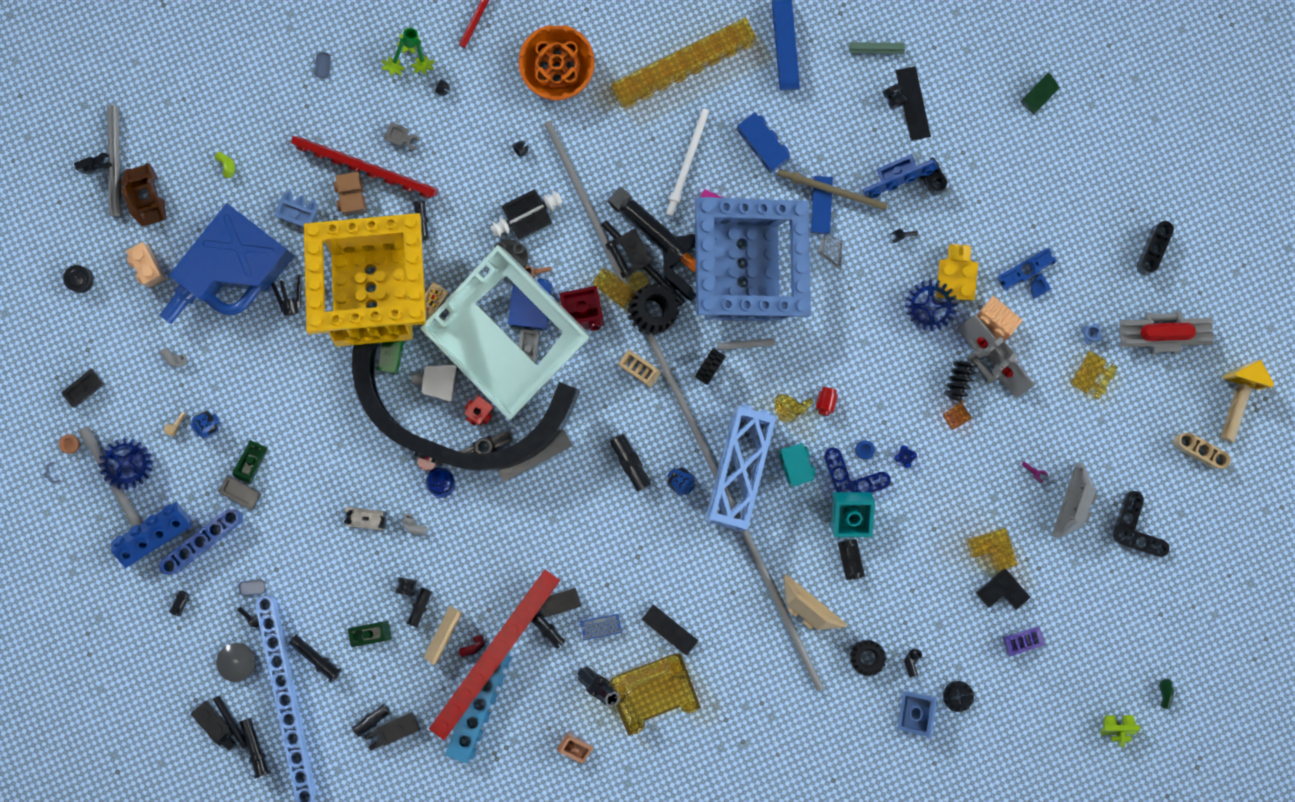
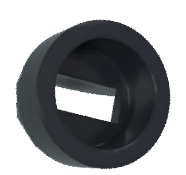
M440 79L434 93L445 96L448 92L444 89L450 90V85Z
M518 141L512 145L515 153L520 158L526 155L529 150L528 145L524 146L526 144L525 141Z

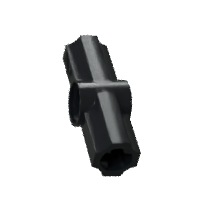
M625 434L610 441L611 446L636 491L638 492L651 485L637 453L633 451Z
M588 666L580 668L577 673L578 681L586 687V691L590 695L599 699L608 707L618 704L620 700L619 693L610 686V681L597 674Z

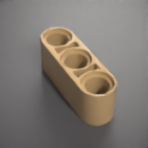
M1187 432L1174 437L1173 444L1176 449L1208 467L1222 469L1229 466L1231 461L1229 454L1196 435ZM1183 437H1186L1188 440L1187 446L1182 444L1181 440ZM1200 446L1205 449L1203 456L1199 454ZM1218 455L1222 459L1220 465L1216 463V457Z

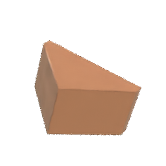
M571 731L567 732L557 748L559 753L582 764L593 750L590 744Z

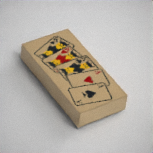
M434 281L425 293L426 321L439 309L450 294Z

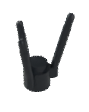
M298 275L296 302L294 298L288 299L284 282L280 280L284 298L282 301L276 284L273 282L271 286L283 315L298 314V309L302 308V275Z

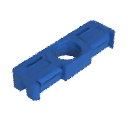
M1047 248L998 276L997 280L1003 290L1008 291L1009 288L1038 274L1041 270L1050 266L1051 262L1055 264L1057 260L1051 256V250ZM1023 265L1031 267L1032 272L1030 275H1025L1022 272Z

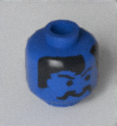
M204 411L194 416L190 425L197 437L200 436L202 439H205L219 431L218 424H220L216 413L211 414L209 411Z
M684 467L673 468L667 475L669 478L667 485L677 495H688L696 486V483H694L695 476Z

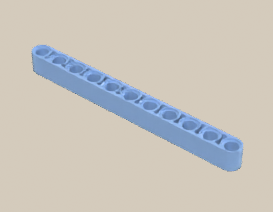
M265 595L257 599L256 611L296 802H313L316 798V788L278 604L273 596ZM264 599H268L270 601L269 609H265L263 607L262 603ZM268 618L274 621L272 629L266 625ZM272 637L278 640L277 647L271 646L270 640ZM276 656L282 659L281 666L275 665L274 659ZM280 675L286 678L284 686L278 682ZM283 695L289 696L290 703L288 705L283 703ZM287 714H291L294 717L293 724L286 721ZM291 733L298 736L297 743L290 740ZM295 752L301 754V762H297L294 759ZM298 772H303L306 775L305 781L299 780ZM303 791L310 794V800L302 798Z

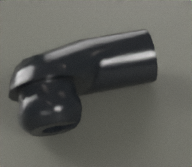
M911 649L904 659L909 678L918 675L915 664L919 658H922V652L919 649Z

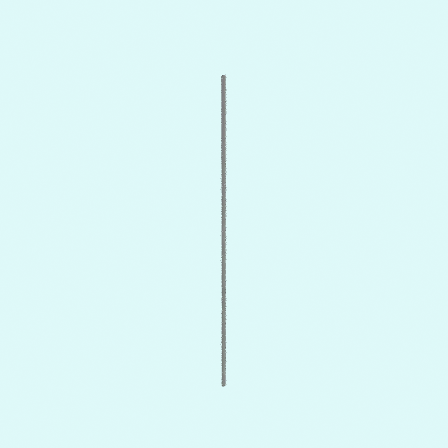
M547 121L544 123L547 132L630 301L634 295L627 278H622L621 270L610 249L606 248L605 244L609 242L552 122ZM652 333L649 335L645 334L704 458L716 479L718 467L659 344ZM726 487L725 493L732 510L736 504ZM738 512L733 518L740 519V513ZM748 530L742 531L743 539L816 690L820 691L824 687Z

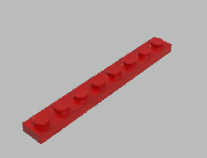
M300 136L292 137L291 144L296 145V149L307 152V150L314 152L313 155L324 159L326 156L331 158L332 163L349 165V169L353 171H366V175L377 179L379 176L384 178L385 183L395 185V183L400 184L402 189L410 192L413 190L419 191V195L430 199L431 196L434 197L438 194L439 189Z

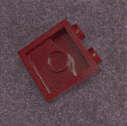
M597 286L559 293L562 307L584 329L597 331L601 329V326H605Z

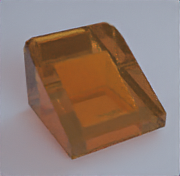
M962 402L942 414L952 430L972 418Z

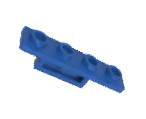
M910 154L876 169L881 182L864 188L862 191L866 197L876 198L885 191L895 190L899 185L911 183L920 176L932 174L934 170L938 169V166L934 159L917 166L913 155Z

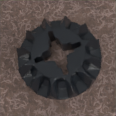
M953 681L945 687L943 701L950 710L963 712L970 709L974 702V692L967 683ZM957 688L960 694L966 695L961 698V704L957 699L952 698L957 695Z

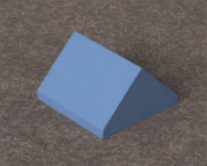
M903 691L898 730L932 737L937 698L933 695Z

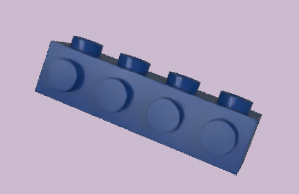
M177 501L169 504L156 515L149 516L145 522L133 526L129 532L122 536H117L111 542V553L127 568L192 527L190 516Z

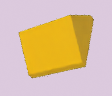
M1261 359L1246 363L1223 376L1224 380L1237 384L1245 383L1250 388L1256 390H1264L1274 386V382Z

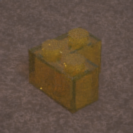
M1006 528L995 529L965 539L970 557L976 558L990 554L994 570L1000 571L1018 565Z

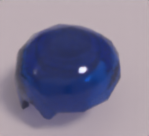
M437 467L428 473L426 487L436 498H446L455 490V478L448 469Z

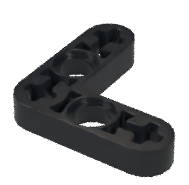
M1138 491L1126 493L1113 532L1114 541L1119 545L1153 556H1166L1170 550L1167 541L1135 531L1144 502L1143 495ZM1136 495L1135 498L1138 499V502L1133 503L1132 508H1136V511L1126 509L1127 506L1131 507L1132 500H1130V497ZM1127 512L1133 515L1131 523H1126L1123 519L1124 514ZM1125 531L1124 535L1133 538L1131 540L1123 539L1121 541V537H1119L1118 535L1119 533H1123ZM1139 537H1144L1146 540V545L1142 548L1138 547L1136 543ZM1160 543H1162L1161 547H1163L1164 550L1159 551L1158 553V549L1150 546L1151 544L1160 545Z

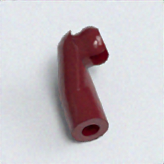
M483 635L473 638L475 644L460 648V656L463 658L474 655L483 648L486 643Z

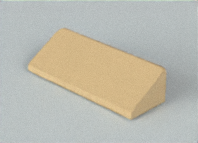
M1245 383L1236 387L1220 437L1222 440L1231 443L1235 442L1251 392L1250 387Z
M449 606L424 655V658L432 665L438 663L463 611L453 606Z

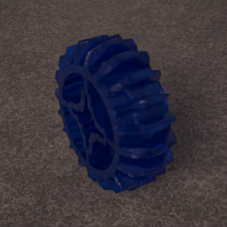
M929 279V285L927 286L923 280L921 281L922 288L918 284L914 286L917 292L914 290L909 291L913 297H906V300L911 302V304L905 305V308H911L906 314L907 316L914 315L910 319L911 322H914L916 319L918 320L916 327H919L922 323L924 324L923 330H926L927 325H930V331H934V325L937 326L938 330H941V323L944 326H948L946 319L953 321L954 318L950 313H957V310L952 309V307L958 306V303L951 301L956 299V295L949 296L953 289L950 288L946 291V283L939 287L940 280H937L936 285H933V280ZM928 290L927 300L916 303L918 295ZM934 290L940 292L947 302L938 301L935 298ZM931 298L933 304L937 305V307L934 306L932 314L930 307L926 306V303L929 304ZM947 308L945 315L935 320V311ZM917 309L925 310L928 313L929 320L921 317Z
M123 438V444H120L117 439L115 440L116 446H113L111 443L108 444L110 451L107 449L102 450L106 456H99V459L104 462L99 463L98 466L105 469L100 471V475H106L104 477L105 482L112 479L109 484L111 487L118 483L117 489L120 490L123 484L125 485V490H129V484H132L135 489L137 488L135 482L138 481L139 484L143 485L144 482L141 478H149V475L145 472H152V468L147 467L153 465L152 460H147L152 456L151 453L144 454L148 448L146 446L141 448L142 443L140 441L134 445L135 440L131 439L128 444L126 438ZM131 450L125 456L116 455L119 451ZM136 454L142 458L141 469L137 468L133 463ZM111 459L118 464L115 475L109 469ZM126 460H128L130 466L122 468L121 462L125 461L126 463ZM127 472L136 474L131 478H120Z

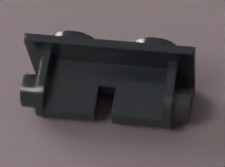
M857 539L839 542L838 547L846 581L865 577Z

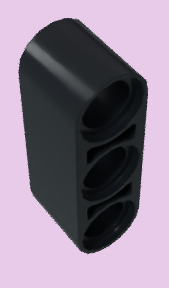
M1162 221L1152 228L1136 267L1140 274L1148 275L1158 269L1174 232V227L1169 221ZM1160 227H1163L1166 230L1165 235H1162L1160 233ZM1152 244L1158 246V252L1153 251ZM1145 261L1150 262V270L1145 267Z

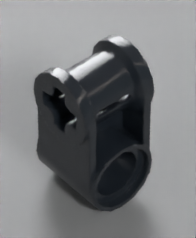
M931 157L929 160L934 159L938 169L934 170L930 175L920 176V179L924 182L930 194L938 196L944 192L947 186V179L935 158ZM933 182H940L942 188H935Z

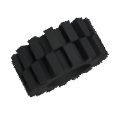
M712 348L695 377L708 385L726 356Z
M862 640V642L856 643L857 645L853 646V650L850 652L852 667L860 674L866 676L877 675L878 672H881L883 666L885 667L886 653L883 647L871 640ZM870 650L875 654L873 664L864 665L861 662V655L864 651Z

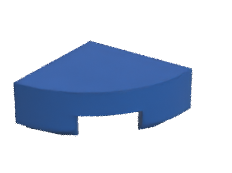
M1042 273L1037 275L1032 282L1031 294L1033 299L1051 289Z

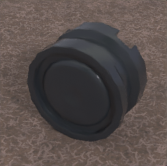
M81 265L70 266L64 272V284L74 292H88L94 285L93 280L95 278L93 273Z

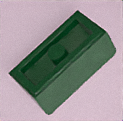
M1048 72L1020 102L1034 115L1060 87Z

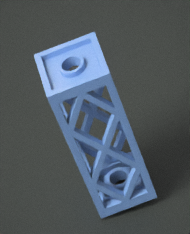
M744 404L733 411L705 522L741 532L748 530L776 416H773L772 412L767 410L758 412L753 410L754 407ZM740 422L746 423V424L738 431ZM754 426H755V428H756V431H757L758 438H759V441H760V442H758V439H757V436H756V432H755ZM749 429L756 451L743 461L737 439ZM732 458L735 471L726 478L730 459ZM755 460L749 481L746 468ZM737 477L743 499L731 510L725 488ZM718 505H719L721 514H718V513H717ZM742 509L740 519L733 518Z

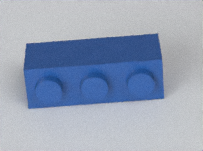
M754 112L738 124L736 130L768 172L772 174L789 161L790 152L784 144L781 145L778 142L777 134L773 130L768 129L762 115L758 116Z

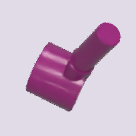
M1025 461L1021 464L1034 474L1036 481L1044 482L1039 478L1040 473L1048 476L1046 471L1037 470Z

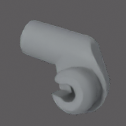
M410 513L403 516L402 523L408 533L426 536L427 526L417 525L413 515Z

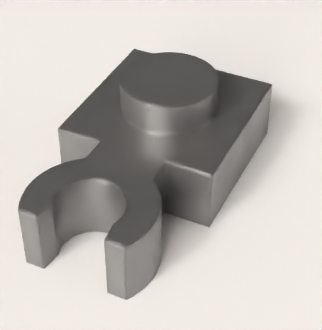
M391 122L384 140L401 148L405 143L409 149L416 150V147L411 145V141H420V138L414 134L408 135L409 129Z

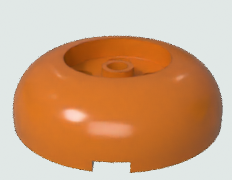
M548 25L537 29L525 40L519 53V71L524 83L533 93L547 100L561 101L576 96L585 89L594 72V53L590 43L584 35L569 26ZM554 50H561V54H560V55H558V54H555V55H554V54H553V51H554ZM546 62L548 67L543 69L540 67V63ZM568 62H573L575 64V66L571 67L570 69L566 67ZM556 63H559L561 65L559 67H554ZM559 75L561 80L556 82L553 80V77Z

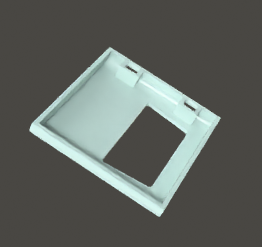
M499 245L492 250L426 321V324L420 328L509 420H512L590 338L588 332ZM487 265L491 271L484 276L480 271ZM505 277H508L562 331V335L538 365L477 305V302ZM445 309L451 313L446 319L440 315Z

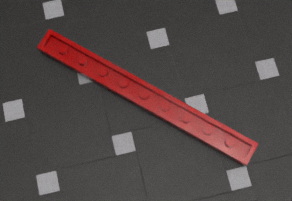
M544 569L429 727V730L443 740L447 738L559 584L560 579Z

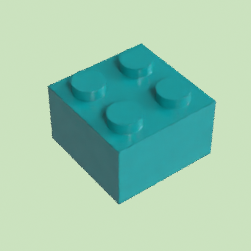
M800 443L777 451L789 488L815 480L816 471L814 465L809 464L808 457H810V452L807 446Z
M871 492L832 493L830 528L834 537H873L875 500Z

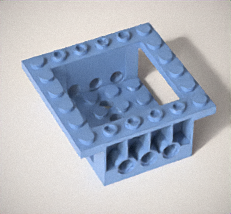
M696 197V315H704L705 320L778 322L788 317H810L808 201ZM790 221L791 296H780L778 226ZM738 240L744 241V250L737 247ZM738 259L745 261L746 266L744 269L738 267ZM739 277L744 278L746 281L744 288L740 287L737 283Z

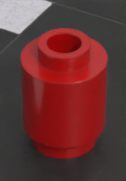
M822 387L821 391H819L815 407L819 415L829 416L834 414L838 397L836 389Z

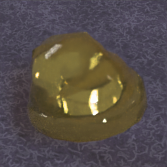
M778 394L774 398V409L779 420L782 422H793L800 415H804L814 401L809 398L803 403H799L789 395Z

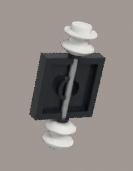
M533 189L502 205L501 207L508 220L505 221V219L500 217L499 222L495 223L492 221L493 225L490 227L495 237L499 235L500 238L504 232L509 234V227H512L518 240H521L553 224L546 209L548 208L554 212V207L559 206L561 208L560 204L563 201L558 192L554 193L552 191V195L549 197L544 195V202H541L536 190Z

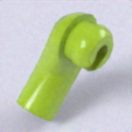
M220 151L217 152L215 160L223 164V176L225 178H232L236 171L234 160Z

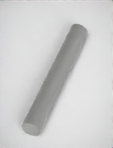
M775 339L717 343L718 350L775 346Z

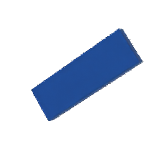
M813 177V180L833 186V177ZM813 188L810 233L830 234L832 193Z

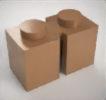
M359 172L336 175V182H333L335 193H339V200H337L338 211H341L344 216L367 213L365 196L362 195V192H364L362 178Z

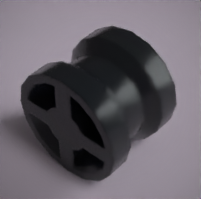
M398 577L399 585L395 593L414 596V586L417 584V580Z

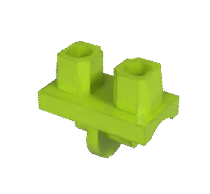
M1106 715L1103 718V727L1100 729V734L1117 735L1111 736V742H1117L1119 747H1125L1126 742L1132 741L1131 736L1125 735H1136L1137 731L1141 730L1140 725H1136L1134 715L1122 716V725L1116 724V716Z

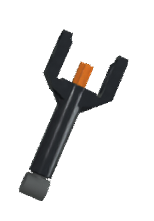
M619 187L607 202L616 211L620 212L622 210L621 214L663 250L664 279L692 302L696 298L693 288L672 269L681 261L693 273L696 271V259L688 253L695 243V234L674 236L634 199L631 200L632 196L624 188Z

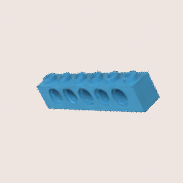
M510 651L500 663L498 671L494 672L488 680L491 682L492 688L490 690L482 688L458 721L445 756L466 764L469 762V759H474L477 751L474 746L476 741L480 742L484 730H481L483 722L487 723L491 712L488 709L490 704L494 705L498 696L495 691L497 685L501 686L505 675L502 672L504 667L508 668L512 658L509 656ZM482 699L485 703L484 708H477L475 700ZM468 718H476L478 725L476 727L469 726ZM468 736L471 740L470 745H463L461 737Z

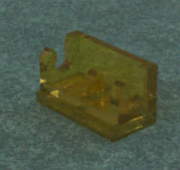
M602 268L592 282L620 305L621 308H624L636 293L635 290L608 268Z

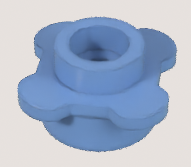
M1099 324L1084 325L1081 328V331L1084 333L1083 341L1086 344L1102 340Z

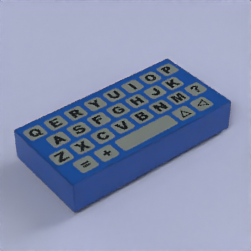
M618 614L580 621L584 641L622 633Z

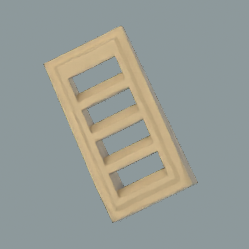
M629 349L618 363L620 367L650 388L661 374L659 369ZM632 357H634V360L632 361L630 366L627 367L626 365L629 362V360ZM638 361L641 362L637 369L633 371V368L636 366ZM645 366H647L646 370H645V371L643 372V374L640 376L639 374H640V372L642 371V369H643ZM651 370H652L653 372L650 374V376H649L648 379L646 380V377L649 375V373H650Z

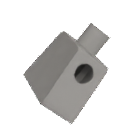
M456 365L425 366L424 374L413 373L412 384L421 385L422 394L453 403L458 367Z

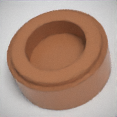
M67 434L60 439L59 447L62 452L73 454L79 450L80 440L75 435Z

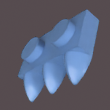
M287 191L281 197L274 214L275 217L303 228L304 223H314L318 214L315 200L310 201L304 207L305 199L303 195L297 197L293 203L291 191Z

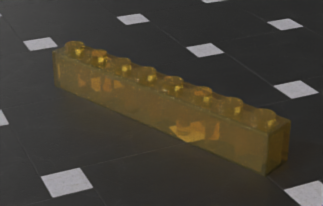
M744 17L612 83L611 90L621 109L624 107L630 108L636 104V101L640 99L646 100L652 97L654 92L658 90L662 92L668 89L670 84L674 82H683L687 79L686 76L692 73L694 75L699 74L708 65L711 67L717 65L720 59L726 56L727 58L733 57L742 48L744 50L749 49L754 45L756 35L749 21Z

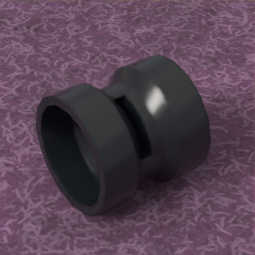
M895 84L882 92L884 97L888 99V105L891 110L900 107L908 101L901 92L900 84Z

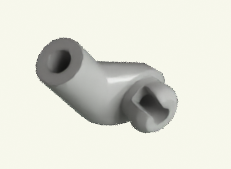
M168 347L160 351L164 360L171 367H183L187 364V357L184 354L173 355Z

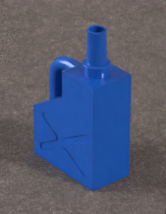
M226 203L169 274L173 280L179 283V286L174 290L175 295L159 315L172 324L189 303L193 304L196 298L202 300L223 315L242 313L261 291H268L271 284L275 282L295 255ZM223 286L247 289L242 297L233 304H226L216 297Z

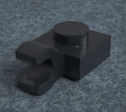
M100 153L94 158L88 157L75 162L74 166L77 171L88 175L102 167L110 168L112 163H104V159L109 157V154Z

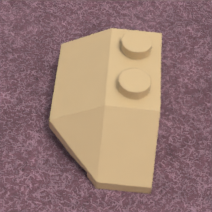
M787 574L783 576L785 602L789 606L787 610L795 617L801 616L804 619L802 623L810 630L813 627L817 630L846 627L847 624L790 576Z

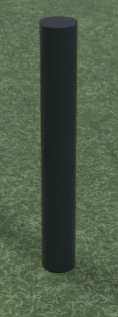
M220 695L215 697L213 701L242 749L246 748L244 735Z

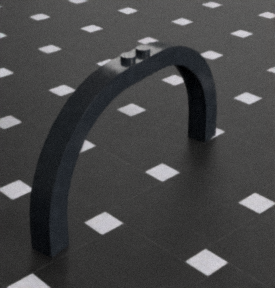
M379 343L353 345L352 375L358 399L370 420L388 438L405 448L415 451L414 456L425 459L426 456L432 458V463L440 466L445 463L471 471H495L510 468L529 460L544 450L561 432L574 409L580 393L578 389L559 382L550 406L540 423L518 443L491 453L471 454L459 452L411 433L389 414L380 398L375 380V357Z

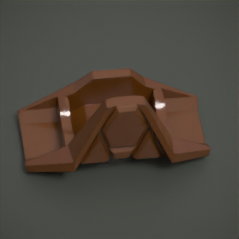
M149 163L133 169H126L121 181V192L126 200L128 211L141 226L166 220L165 200L158 197L155 180L158 177ZM143 189L149 191V197L145 200L139 197V192Z

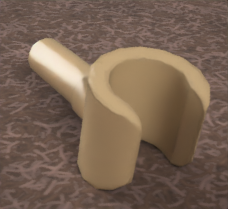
M182 412L173 425L167 423L164 433L175 436L178 432L179 424L187 414Z

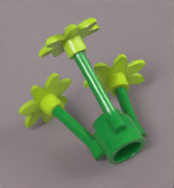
M406 28L403 31V35L399 34L400 41L397 42L398 48L394 59L388 57V61L381 60V63L385 65L382 67V70H389L390 75H393L394 72L397 75H402L401 71L405 70V67L399 65L400 60L398 58L401 50L403 53H406L409 49L412 54H415L414 47H417L419 58H415L417 63L410 65L412 68H415L414 73L422 71L423 74H426L427 70L434 69L432 64L435 62V60L428 61L427 56L423 58L421 40H419L418 32L414 28Z

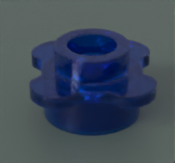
M903 445L900 447V452L894 456V460L902 463L905 468L911 467V462L917 458V453Z

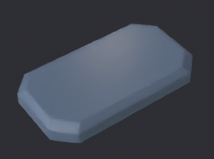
M319 52L316 55L315 75L318 78H327L330 74L331 56L329 53Z
M262 579L242 581L239 584V594L242 596L263 594L266 590L265 581Z

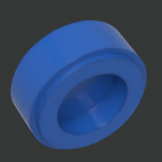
M863 440L856 445L855 453L858 458L867 460L874 455L875 447L870 441Z

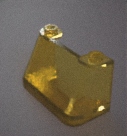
M678 653L660 658L610 679V686L619 693L620 700L616 707L628 736L640 733L645 727L644 721L679 707L685 713H693L701 708L682 655Z

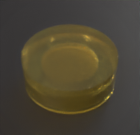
M635 272L631 275L629 284L634 291H638L648 284V277L643 272Z

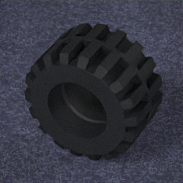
M654 283L652 286L647 284L633 295L628 304L630 305L628 313H631L628 317L629 320L634 321L632 323L634 327L636 325L639 327V332L644 330L647 335L650 333L657 335L659 332H664L678 318L676 316L679 314V309L677 308L680 305L679 302L675 301L677 296L676 294H671L672 290L670 288L666 290L665 285L662 284L659 287L658 283ZM651 300L658 303L662 309V317H651L645 310V301Z

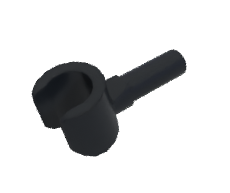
M897 229L890 235L895 234L897 236L896 239L892 240L893 243H897L905 237L918 235V231L904 232L901 229Z
M241 607L237 609L248 620L247 622L251 627L259 626L257 614L251 617Z

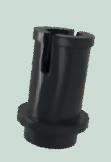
M182 590L175 594L176 598L169 610L171 614H177L179 617L187 601H190V594Z

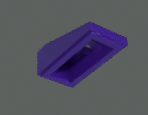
M1040 626L1002 637L1008 656H1014L1045 645ZM1036 632L1038 643H1035L1032 635V633ZM1025 635H1029L1031 645H1028ZM1019 637L1022 638L1024 647H1021ZM1011 640H1015L1017 649H1014Z

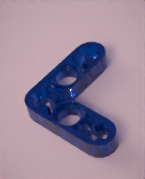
M832 447L824 452V461L835 492L843 491L842 486L837 487L836 483H842L845 480L848 482V484H844L845 489H849L850 492H861L858 489V484L861 481L868 483L869 488L866 492L871 493L882 490L890 485V476L883 471L851 481L840 450ZM830 451L838 454L835 460L836 463L841 462V466H835L831 469L830 465H834L832 459H828ZM836 469L843 470V479L837 480L834 477ZM879 475L886 477L883 486L881 483L874 485L876 489H873L869 478L872 477V481L879 479Z

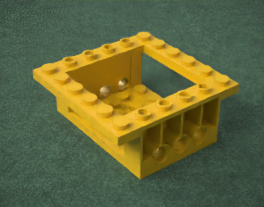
M420 213L304 223L307 334L328 333L335 347L413 340L412 325L426 324ZM323 243H326L332 260L333 311L325 312ZM369 267L376 268L373 274H366V270ZM369 285L377 286L373 292L366 291ZM369 303H377V307L367 308Z

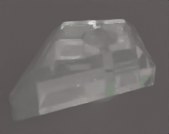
M824 234L818 253L840 270L842 263V241Z

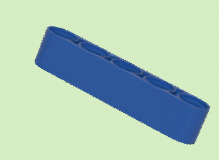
M772 0L780 91L799 89L792 0Z
M237 509L223 511L160 562L161 572L166 575L179 573L240 525L243 520L242 512ZM232 512L236 515V520L233 523L228 519L229 514ZM217 524L221 528L218 535L213 532V528ZM201 536L205 539L203 547H200L198 544V539ZM185 549H188L190 552L188 559L183 557ZM169 561H172L174 563V569L172 571H170L167 567Z

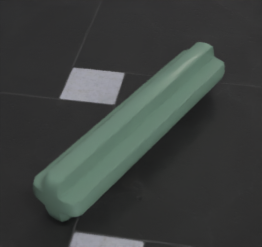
M851 42L849 44V53L904 54L905 52L904 43Z

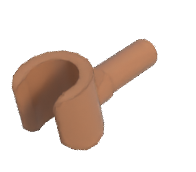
M527 266L524 269L526 271L532 270L531 276L534 278L536 274L551 271V266L539 269Z

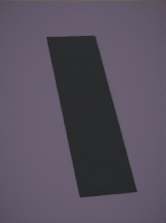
M916 66L895 70L898 84L902 88L901 92L908 100L903 104L911 141L931 137Z

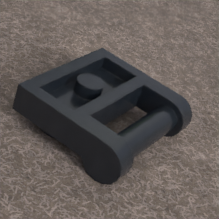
M635 228L605 244L617 262L622 278L628 277L653 263ZM622 244L633 267L628 269L617 245Z

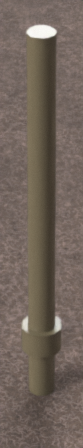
M779 169L777 176L791 180V183H801L886 211L888 205L887 203L801 176V173L795 171L792 173Z

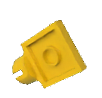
M950 244L948 246L947 258L944 260L939 259L936 298L975 301L978 262L971 260V246Z

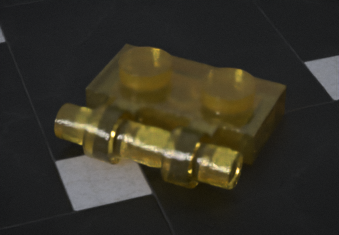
M1088 351L1070 385L1086 394L1091 388L1094 389L1095 393L1092 397L1099 400L1102 394L1105 395L1109 382L1116 376L1115 372L1118 366L1111 364L1109 369H1106L1103 366L1107 360L1092 351ZM1099 373L1104 376L1100 384L1095 382Z

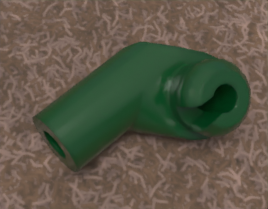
M1166 678L1160 681L1159 684L1162 694L1161 707L1170 709L1174 688L1172 681Z

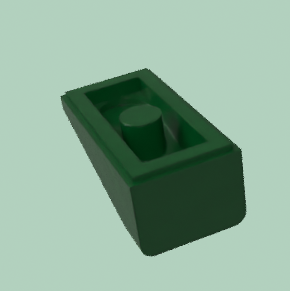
M250 440L232 472L233 477L251 484L268 447Z
M389 621L348 628L351 647L392 639Z

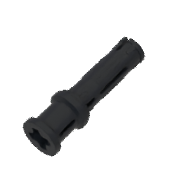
M297 634L289 641L288 644L310 661L318 673L321 672L329 679L328 682L332 683L342 672V669L335 667L328 657L323 658Z
M252 718L240 721L239 723L250 754L248 761L252 763L255 773L254 779L270 774L271 770H268L265 761L266 754L262 753Z

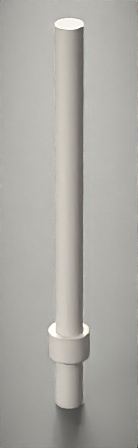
M702 109L674 192H671L669 197L670 203L666 212L667 216L673 217L677 203H680L682 197L680 194L709 114L707 109Z

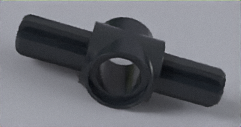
M508 431L492 438L489 435L478 439L472 443L473 446L459 452L471 454L496 452V448L511 442L512 438ZM482 442L489 443V450L487 452L480 451L479 446Z

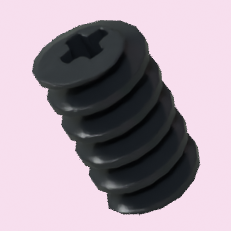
M955 361L953 365L956 368L951 369V373L955 376H949L948 378L953 383H947L946 387L950 390H945L944 394L955 401L967 403L962 397H969V394L965 392V390L971 389L967 382L974 381L969 376L976 375L971 369L978 368V365L967 361Z

